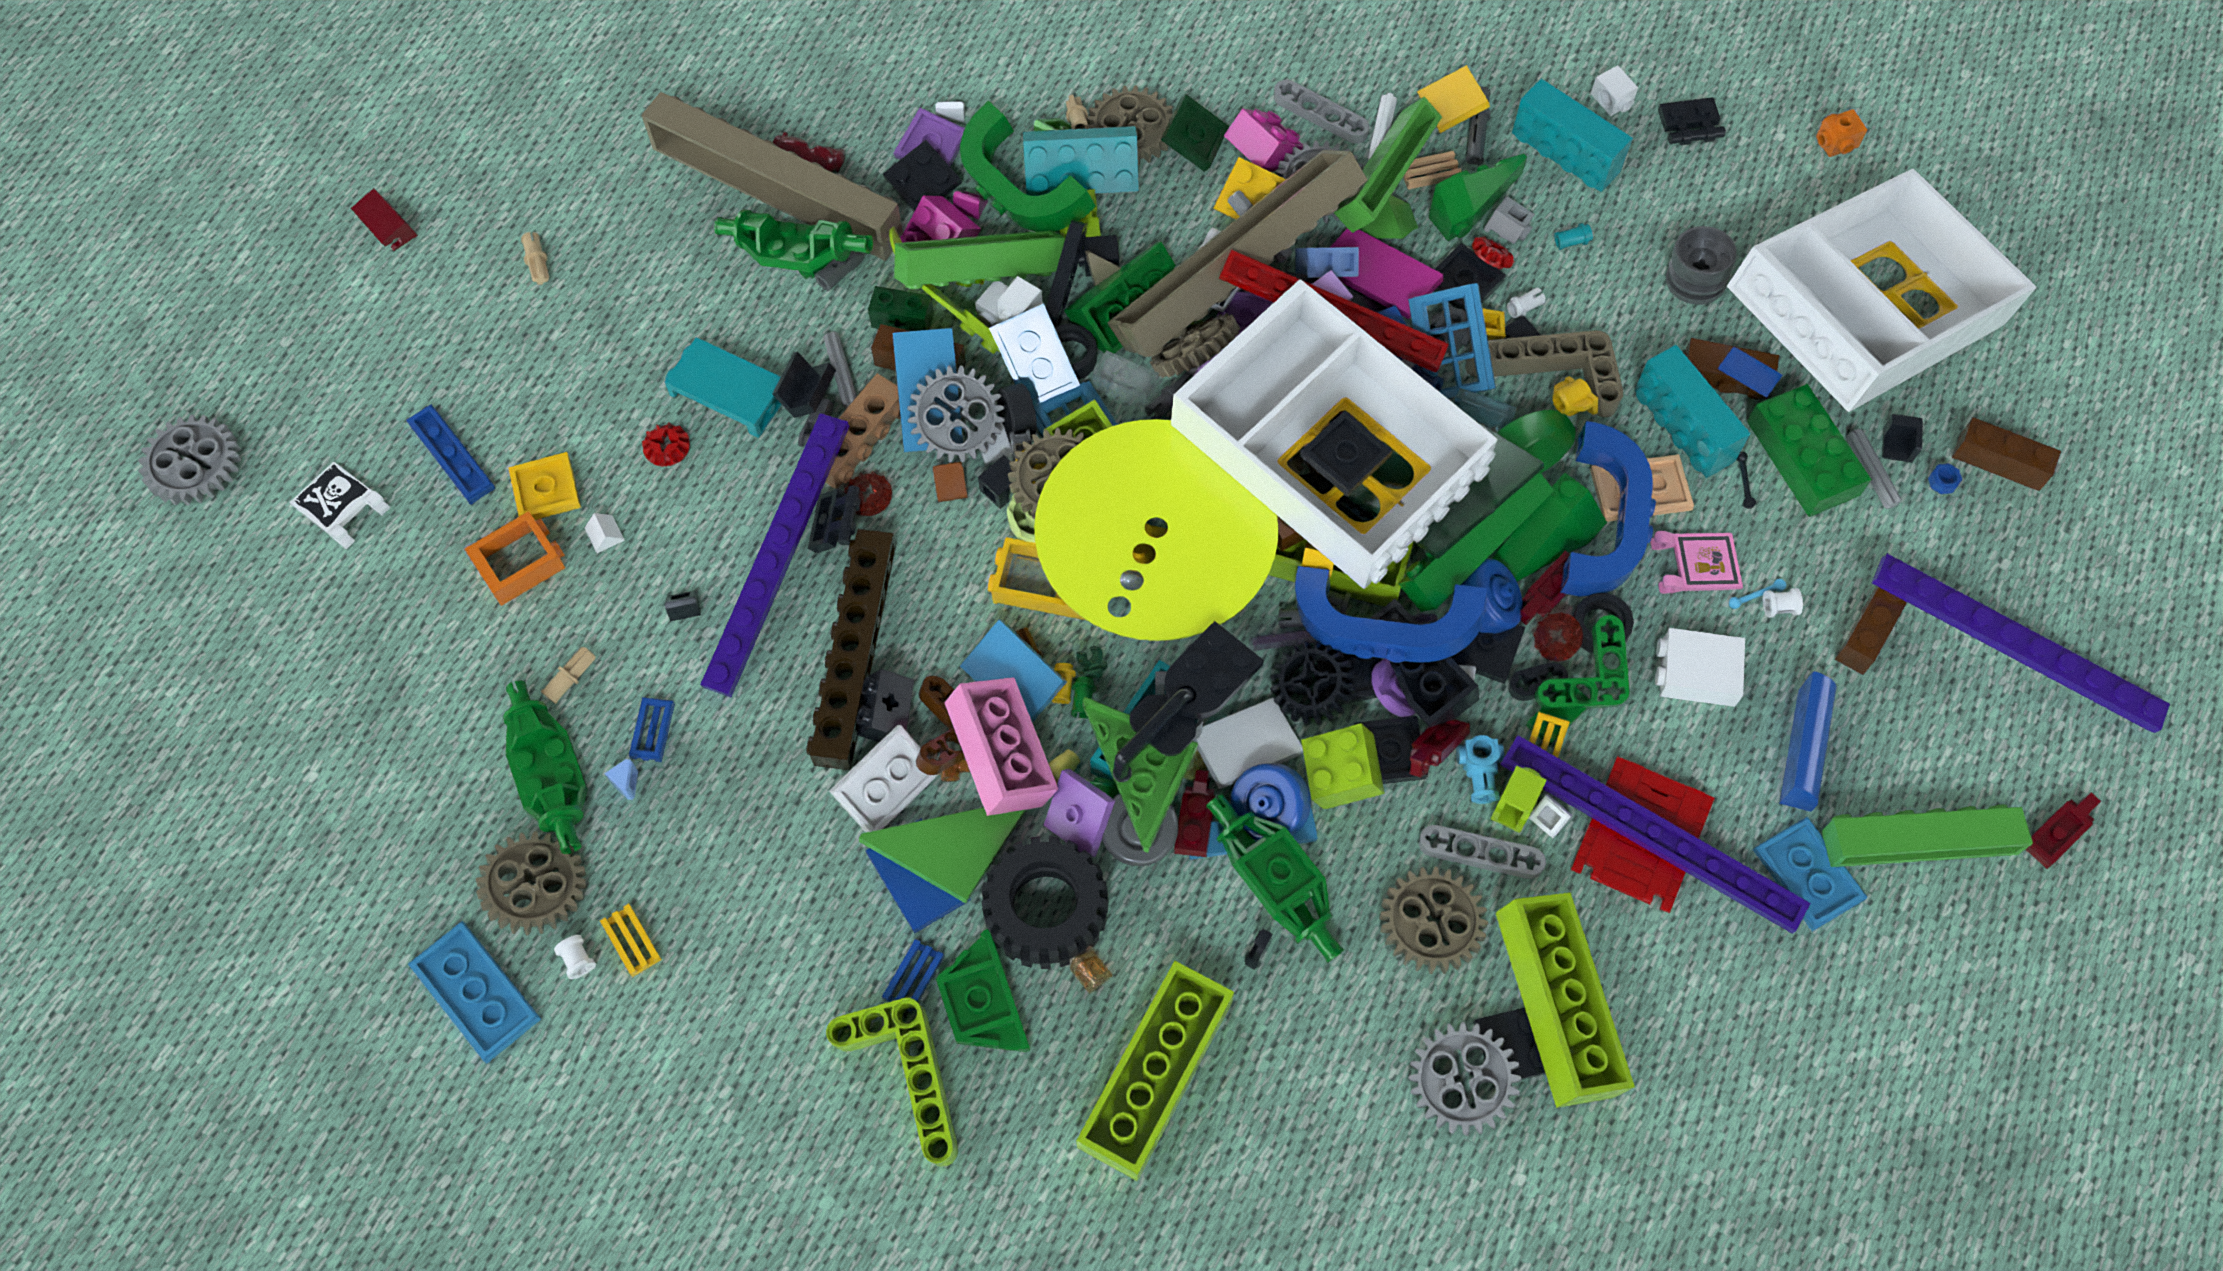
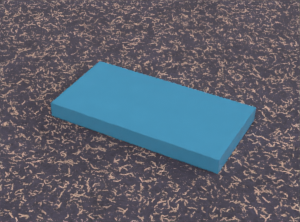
M952 328L892 333L904 453L927 450V443L917 444L918 440L922 437L920 434L911 435V431L917 425L908 423V419L914 417L915 413L908 411L907 408L917 404V402L910 398L911 394H921L916 385L921 384L925 387L928 385L925 380L926 375L934 380L936 379L935 370L939 369L943 375H946L948 366H951L953 373H956ZM948 386L945 389L944 395L949 401L959 400L958 387ZM938 397L934 398L935 403L951 413L949 418L951 421L961 420L959 407L956 410H952ZM933 409L927 413L926 419L931 425H939L943 422V414L939 410ZM960 427L954 428L950 433L951 439L957 444L963 443L962 428Z
M463 921L408 963L486 1064L541 1020L540 1016Z

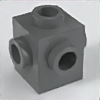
M1449 306L1452 324L1467 321L1465 311ZM1444 312L1442 315L1436 314L1430 329L1446 326ZM1469 327L1453 331L1457 354L1463 345L1467 347L1471 341ZM1447 332L1432 335V337L1449 344ZM1448 345L1446 352L1451 354L1450 346Z

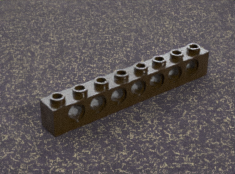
M857 529L855 540H850L848 556L851 558L850 566H845L843 571L845 590L844 594H839L837 600V612H840L838 622H833L831 628V640H834L832 650H827L825 657V668H828L826 678H822L819 685V696L822 697L820 707H815L813 713V726H816L814 736H809L807 742V755H810L814 766L842 770L852 769L858 740L859 724H857L856 719L858 711L862 707L864 696L861 693L865 678L871 675L896 550L894 533ZM866 562H874V563H875V564L872 565L871 567H863V566H862V565H863L864 563H866ZM861 589H869V592L866 594H856ZM854 617H864L860 622H850ZM850 644L858 645L855 650H844ZM842 673H853L848 679H839ZM837 701L847 702L842 708H833ZM838 729L841 731L834 738L826 736L831 730Z

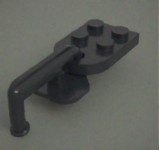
M1214 621L1169 667L1165 676L1164 694L1148 695L1132 710L1129 722L1136 734L1115 755L1114 779L1118 782H1127L1131 778L1132 770L1129 764L1148 744L1165 756H1176L1182 753L1196 737L1195 719L1207 718L1219 712L1263 666L1264 660Z

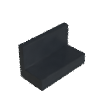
M798 351L793 352L772 395L794 418L814 413L836 369L829 362L812 367Z

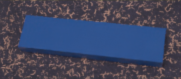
M432 404L406 420L470 505L496 489Z

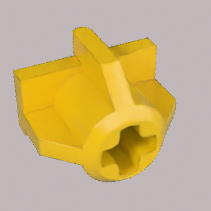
M1568 376L1564 381L1554 386L1552 400L1555 408L1560 413L1570 417L1586 410L1592 415L1598 413V397L1591 392L1589 385L1583 379L1574 380Z

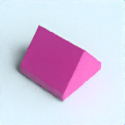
M965 190L954 192L953 205L964 215L979 220L988 200L985 201L979 195Z

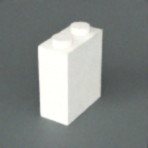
M1669 628L1663 639L1659 638L1656 655L1661 657V667H1657L1655 674V685L1660 686L1659 696L1733 707L1738 704L1743 697L1745 638Z

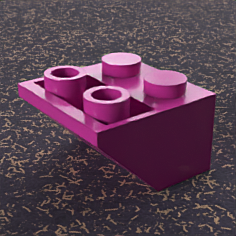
M1242 108L1224 135L1253 164L1270 172H1274L1279 168V162L1284 161L1286 153L1292 155L1293 147H1297L1300 150L1303 148V144L1299 141L1300 136L1294 130L1286 129L1280 123L1282 119L1272 111L1266 113L1256 108L1254 110Z
M923 196L901 236V241L904 243L976 237L981 228L943 196Z

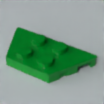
M986 929L968 950L965 949L950 967H947L935 978L956 1043L1028 1052L1030 1051V1046L993 938L989 930Z

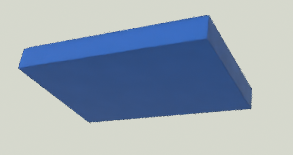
M871 848L865 850L914 934L965 904Z

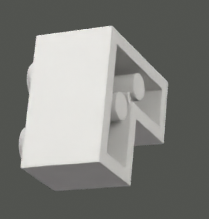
M1018 276L1010 286L1000 281H993L975 303L977 318L990 328L1042 304V291Z

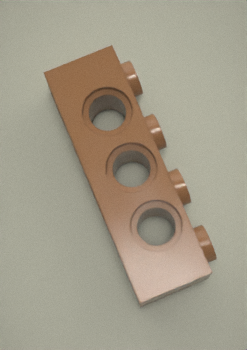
M878 373L838 418L847 421L850 427L838 454L842 452L846 454L836 457L825 482L835 489L852 478L854 468L860 461L864 462L869 458L874 444L887 436L890 425L896 418H901L897 385ZM876 410H882L880 413H872ZM864 431L860 435H855L856 432Z

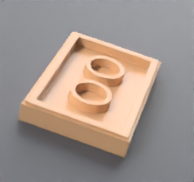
M1680 455L1647 458L1653 477L1652 499L1656 500L1653 516L1692 511L1694 503ZM1592 465L1590 472L1601 512L1607 522L1618 520L1620 500L1618 483L1608 471L1599 466Z

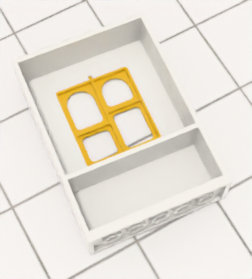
M1914 169L1906 171L1753 246L1727 285L1735 296L1848 412L2002 327L2037 288ZM1887 257L1895 260L1903 267L1906 277L1904 281L1885 291H1881L1859 267L1876 258ZM1911 290L1927 292L1938 302L1939 312L1928 319H1923L1901 295Z
M1301 279L1173 396L1171 425L1363 589L1371 582L1377 584L1387 573L1388 569L1386 567L1392 561L1398 563L1409 550L1407 547L1413 541L1418 543L1429 531L1428 526L1434 520L1438 523L1445 517L1450 509L1448 506L1454 500L1460 502L1470 490L1468 486L1474 480L1480 482L1490 470L1488 465L1496 455L1494 452L1498 441L1496 437ZM1345 410L1379 440L1385 442L1412 466L1414 472L1412 482L1402 489L1388 488L1372 475L1362 483L1374 493L1380 503L1379 514L1368 522L1354 521L1336 507V502L1344 495L1336 486L1326 494H1321L1287 465V462L1304 445L1310 443L1321 433L1324 426L1339 412Z

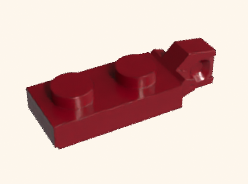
M1567 551L1542 574L1522 600L1526 605L1520 611L1522 616L1520 621L1525 625L1537 613L1543 618L1547 613L1550 614L1568 595L1561 593L1563 566L1570 556Z
M1454 719L1430 728L1428 727L1412 744V751L1410 753L1411 770L1409 774L1421 778L1428 773L1431 765L1439 766L1470 734V724Z
M1196 770L1194 787L1186 786L1185 793L1183 792L1174 854L1207 857L1214 815L1207 809L1206 805L1215 798V789H1208L1209 771Z
M2091 792L2078 804L2072 799L2065 802L2031 835L2033 844L2025 850L2048 869L2094 824L2093 821L2095 819L2089 813L2101 800Z

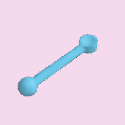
M1777 579L1769 587L1740 598L1732 597L1728 604L1732 609H1737L1742 603L1762 596L1767 590L1783 591L1786 588V582L1782 579Z

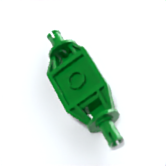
M748 209L741 210L735 219L718 217L714 224V230L717 235L733 236L737 247L744 249L761 266L812 272L833 259L840 262L845 261L851 251L870 254L874 243L871 235L853 234L852 228L847 221L834 223L819 220L816 225L776 221L768 213H753Z
M515 681L518 693L511 682L506 686V692L509 695L512 707L503 715L504 724L507 726L505 755L523 809L538 822L540 830L543 832H555L562 854L572 853L568 841L576 852L582 846L574 825L584 817L583 805L588 788L570 736L548 713L547 706L543 701L530 699L525 681ZM567 798H570V805L566 804Z
M1223 794L1211 800L1206 807L1224 828L1216 840L1219 844L1223 843L1232 866L1272 918L1296 937L1294 941L1297 944L1305 939L1307 941L1311 940L1327 963L1339 956L1344 949L1326 928L1327 922L1333 918V914L1329 909L1326 878L1286 827L1256 817L1253 812L1239 816ZM1245 825L1263 836V838L1256 842L1243 827ZM1311 898L1319 917L1318 920H1314L1305 905Z

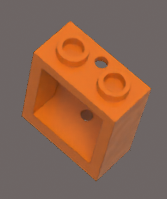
M529 511L464 549L501 606L565 569L560 559L565 554L555 540L550 543L546 538L550 532L540 518L535 521ZM533 532L547 555L500 582L485 558L526 534Z

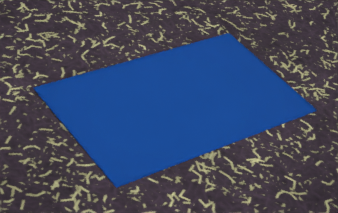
M1736 347L1731 349L1717 368L1766 398L1783 376Z

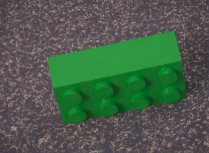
M1808 384L1755 405L1747 423L1808 517L1861 496L1872 479Z

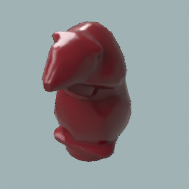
M784 132L782 136L777 135L773 140L777 147L785 151L795 152L800 158L811 163L816 162L830 172H839L845 161L846 154L842 148L833 149L828 146L816 145L810 149L805 140L799 137L788 136L787 132Z

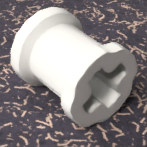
M1792 588L1789 592L1774 593L1771 590L1765 591L1763 593L1765 616L1771 618L1775 617L1776 614L1791 613L1793 616L1800 615L1803 609V599L1800 590Z
M581 935L568 937L554 948L556 955L562 957L568 968L566 974L569 979L580 978L596 967L594 959L588 957L582 946L584 940Z

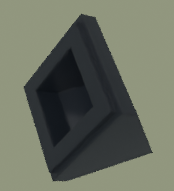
M693 590L666 597L664 605L670 622L701 615L697 591Z

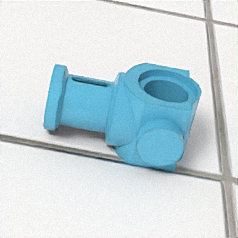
M1478 735L1471 740H1465L1464 745L1456 747V758L1458 764H1463V769L1466 771L1467 776L1472 778L1474 793L1471 794V801L1477 804L1498 801L1500 793L1496 791L1494 776L1498 774L1497 763H1502L1504 759L1503 744H1498V739H1492L1486 735ZM1473 750H1482L1486 753L1487 758L1477 757Z

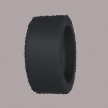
M1063 324L1055 327L1061 342L1075 341L1085 346L1087 350L1086 357L1071 365L1078 380L1087 377L1094 370L1097 363L1096 340L1092 333L1085 327L1076 324Z
M1022 383L1001 387L998 390V394L1001 397L997 400V405L1004 406V410L998 413L999 417L1004 419L1002 424L1009 442H1011L1010 432H1014L1015 435L1026 433V430H1029L1031 439H1033L1032 435H1036L1037 431L1036 414L1027 387Z
M1608 593L1592 594L1580 602L1572 616L1570 625L1572 637L1581 648L1589 653L1594 654L1593 636L1584 625V618L1591 610L1600 609L1608 611L1618 617L1624 626L1625 643L1632 633L1634 625L1632 611L1626 602L1615 595ZM1608 638V642L1601 646L1602 648L1617 646V643L1610 645V638Z

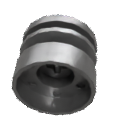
M1707 226L1689 228L1680 234L1675 242L1672 259L1666 273V284L1670 292L1679 300L1698 305L1714 302L1721 297L1727 287L1730 272L1736 260V246L1732 238L1724 231Z

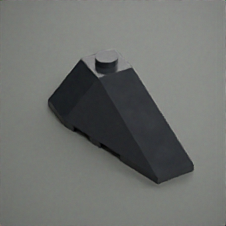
M1393 599L1371 617V619L1420 625L1396 599ZM1451 657L1433 662L1403 661L1396 663L1389 661L1408 705L1429 728L1456 719L1479 700L1478 685Z

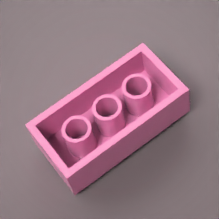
M1015 678L959 684L946 700L945 706L987 816L1043 807L1058 790V786Z

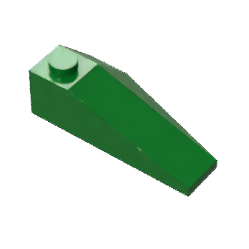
M1523 153L1500 160L1492 168L1482 165L1478 167L1477 172L1472 174L1465 170L1436 184L1428 218L1447 241L1455 237L1462 238L1466 236L1472 227L1523 174L1527 156Z
M1157 242L1084 293L1064 311L1072 324L1085 327L1092 333L1096 340V347L1108 357H1112L1123 346L1107 322L1174 270L1176 264L1163 243Z
M1566 473L1552 486L1554 492L1512 533L1492 558L1504 564L1517 582L1556 561L1565 551L1570 553L1588 545L1607 524L1590 491Z

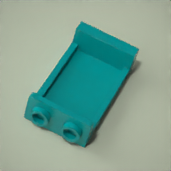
M697 337L690 346L683 350L681 359L674 368L668 371L664 381L670 396L675 398L679 393L746 425L749 434L760 438L782 405L772 395L781 378L780 376Z

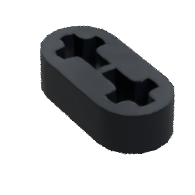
M1556 662L1519 670L1512 675L1509 681V693L1519 701L1535 699L1537 687L1544 682L1541 680L1546 679L1549 672L1553 676H1559V679L1568 678L1567 670ZM1519 680H1522L1524 684L1534 682V684L1529 685L1527 691H1524L1522 687H1516ZM1549 687L1547 691L1543 692V695L1547 696L1557 692H1552L1551 687Z

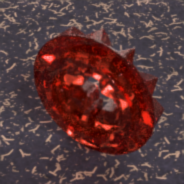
M874 471L870 474L860 472L859 476L854 479L850 478L849 484L844 488L845 493L848 492L849 486L860 488L859 498L861 499V504L856 514L862 516H873L881 513L889 506L892 499L891 484H889L884 475H877ZM871 484L875 494H870L865 502L861 491H866L867 487Z
M1559 612L1547 614L1546 618L1537 622L1538 627L1533 633L1534 647L1539 650L1542 657L1550 661L1560 662L1571 658L1577 653L1582 644L1583 632L1581 625L1573 616ZM1562 629L1561 636L1564 637L1563 639L1566 643L1554 641L1552 644L1553 637L1550 635L1549 630L1559 632Z

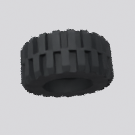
M1040 836L1031 837V844L1023 846V843L1019 841L1012 845L1013 851L1010 854L1003 851L997 857L998 864L996 866L991 865L987 871L988 880L983 882V901L981 902L985 924L995 945L998 948L1002 947L1005 955L1011 960L1018 958L1023 966L1030 968L1033 963L1040 964L1041 969H1051L1050 964L1059 963L1060 967L1070 965L1069 959L1076 956L1079 960L1087 954L1086 949L1089 946L1094 947L1099 941V933L1104 931L1107 922V884L1103 879V872L1099 864L1093 863L1092 855L1086 850L1078 851L1076 843L1068 840L1066 845L1060 844L1059 837L1049 836V842H1040ZM1041 877H1053L1070 885L1076 895L1074 913L1062 924L1051 928H1037L1021 921L1014 908L1015 896L1031 880Z

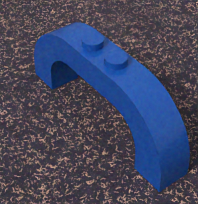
M1586 421L1578 435L1575 461L1605 469L1615 478L1620 489L1614 551L1604 556H1589L1571 552L1563 566L1561 593L1588 597L1595 593L1613 591L1621 586L1633 573L1645 553L1647 543L1649 544L1652 539L1653 526L1649 525L1650 517L1653 516L1656 500L1652 499V471L1646 456L1639 446L1628 436L1612 427Z
M1298 566L1295 581L1298 614L1307 632L1325 647L1330 644L1335 651L1353 654L1364 659L1377 657L1396 663L1403 661L1433 662L1446 659L1463 650L1474 640L1481 629L1485 617L1487 588L1455 584L1452 605L1446 615L1433 623L1418 625L1351 617L1336 611L1328 601L1330 574L1327 569Z

